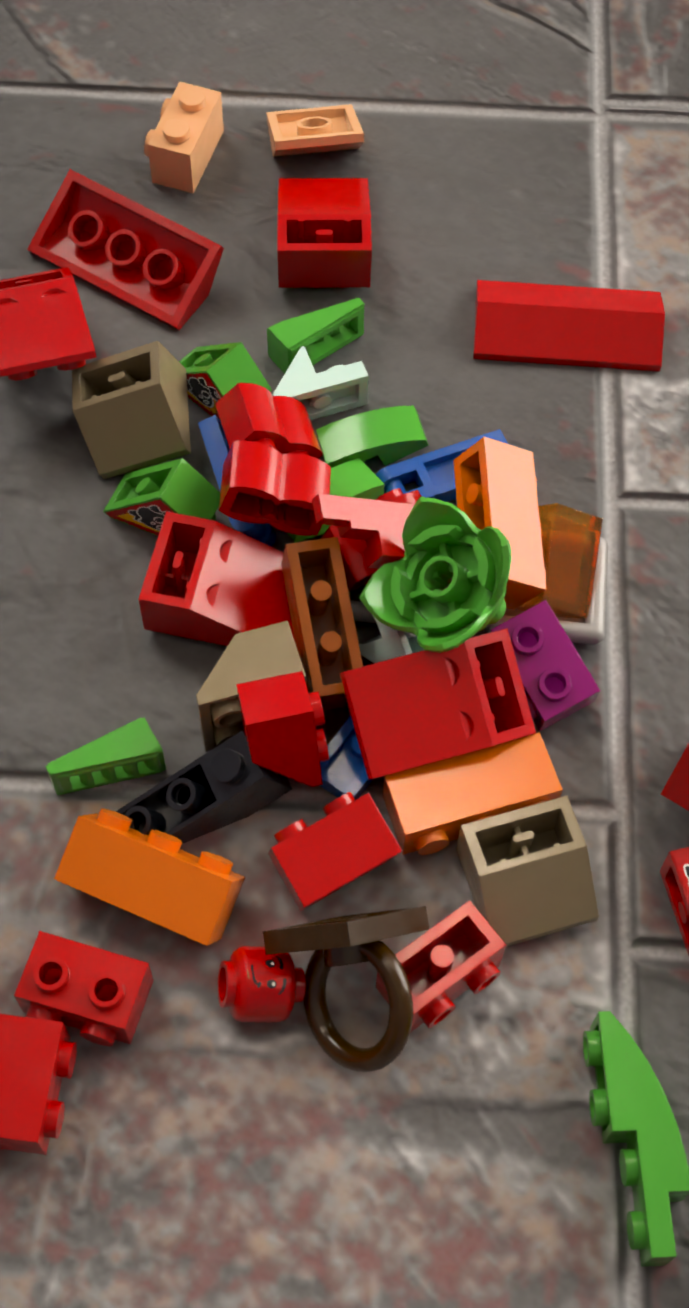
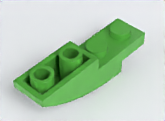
M600 1011L591 1024L590 1031L583 1032L585 1065L587 1067H595L597 1089H591L589 1093L591 1122L593 1126H601L603 1144L627 1143V1149L620 1150L619 1163L623 1186H632L635 1211H628L627 1234L631 1250H639L641 1267L665 1266L677 1257L670 1202H681L689 1195L687 1156L676 1119L651 1065L631 1035L610 1011Z

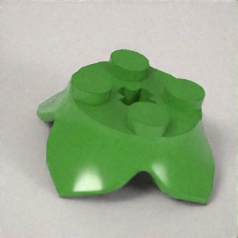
M420 497L405 520L402 531L405 557L381 566L371 576L359 598L367 610L382 624L394 630L415 634L418 645L424 650L442 653L460 646L473 635L485 629L488 624L497 623L504 616L506 611L504 597L506 595V584L509 579L512 559L509 540L498 528L492 526L485 527L483 530L477 528L468 515L452 503L435 498Z

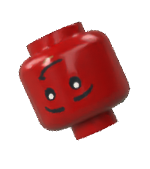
M243 946L233 951L229 961H222L218 972L219 1004L221 1008H228L230 1015L237 1022L278 1023L285 1021L290 1016L294 1003L302 1002L304 999L306 987L305 973L303 968L295 967L290 953L266 955L265 947Z

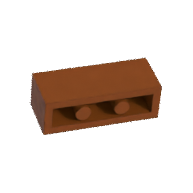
M338 537L286 544L281 568L295 643L306 674L308 693L319 692L323 710L348 707L340 673L363 667Z

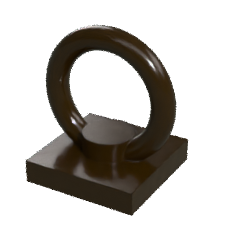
M426 906L343 915L263 931L266 955L315 950L305 971L306 987L303 1002L310 1029L320 1047L330 1058L347 1069L357 1072H372L386 1067L400 1055L408 1041L413 1022L412 992L400 961L390 948L380 940L428 930L429 923ZM369 961L376 968L384 982L389 1000V1021L383 1037L376 1045L369 1048H360L346 1041L336 1029L327 1006L326 983L331 967Z

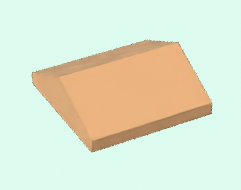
M352 104L266 112L273 157L359 149L364 143V132Z

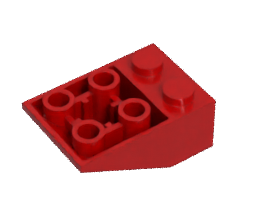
M279 178L277 216L279 288L371 286L372 234L368 178Z
M69 267L0 280V377L8 376L9 380L14 381L24 380L37 375L38 369L56 366L58 370L62 371L74 370L86 365V360L97 358L76 283Z
M166 511L138 599L144 629L228 646L235 634L288 621L294 638L281 568L284 552L220 522Z
M508 628L471 637L460 646L446 652L437 653L423 650L340 673L368 780L488 748L536 733Z

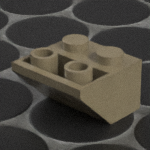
M159 341L96 360L72 370L73 413L97 471L103 479L191 454L186 368Z
M288 621L235 634L196 695L205 751L212 750L240 731H245L236 684L303 671L306 682V674Z
M568 796L461 825L456 851L476 908L504 941L506 947L598 920L599 915L588 849Z

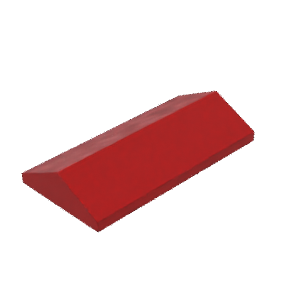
M70 169L27 250L60 268L69 267L71 273L80 279L180 330L209 296L224 248L200 234Z
M477 280L473 359L660 372L665 325V310L661 292Z

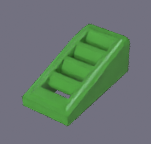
M355 298L267 328L269 357L285 374L299 349L305 346L312 365L318 363L364 334V302L360 298Z
M139 718L47 763L46 769L52 787L58 796L156 774L166 770L163 750L146 719Z

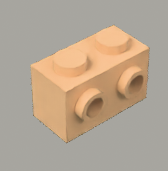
M179 82L171 99H165L161 108L160 121L155 130H149L144 145L145 156H148L150 161L152 183L194 194L224 132L221 92Z

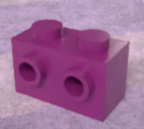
M547 600L490 630V632L508 628L532 720L539 731L548 728L596 700L601 690Z

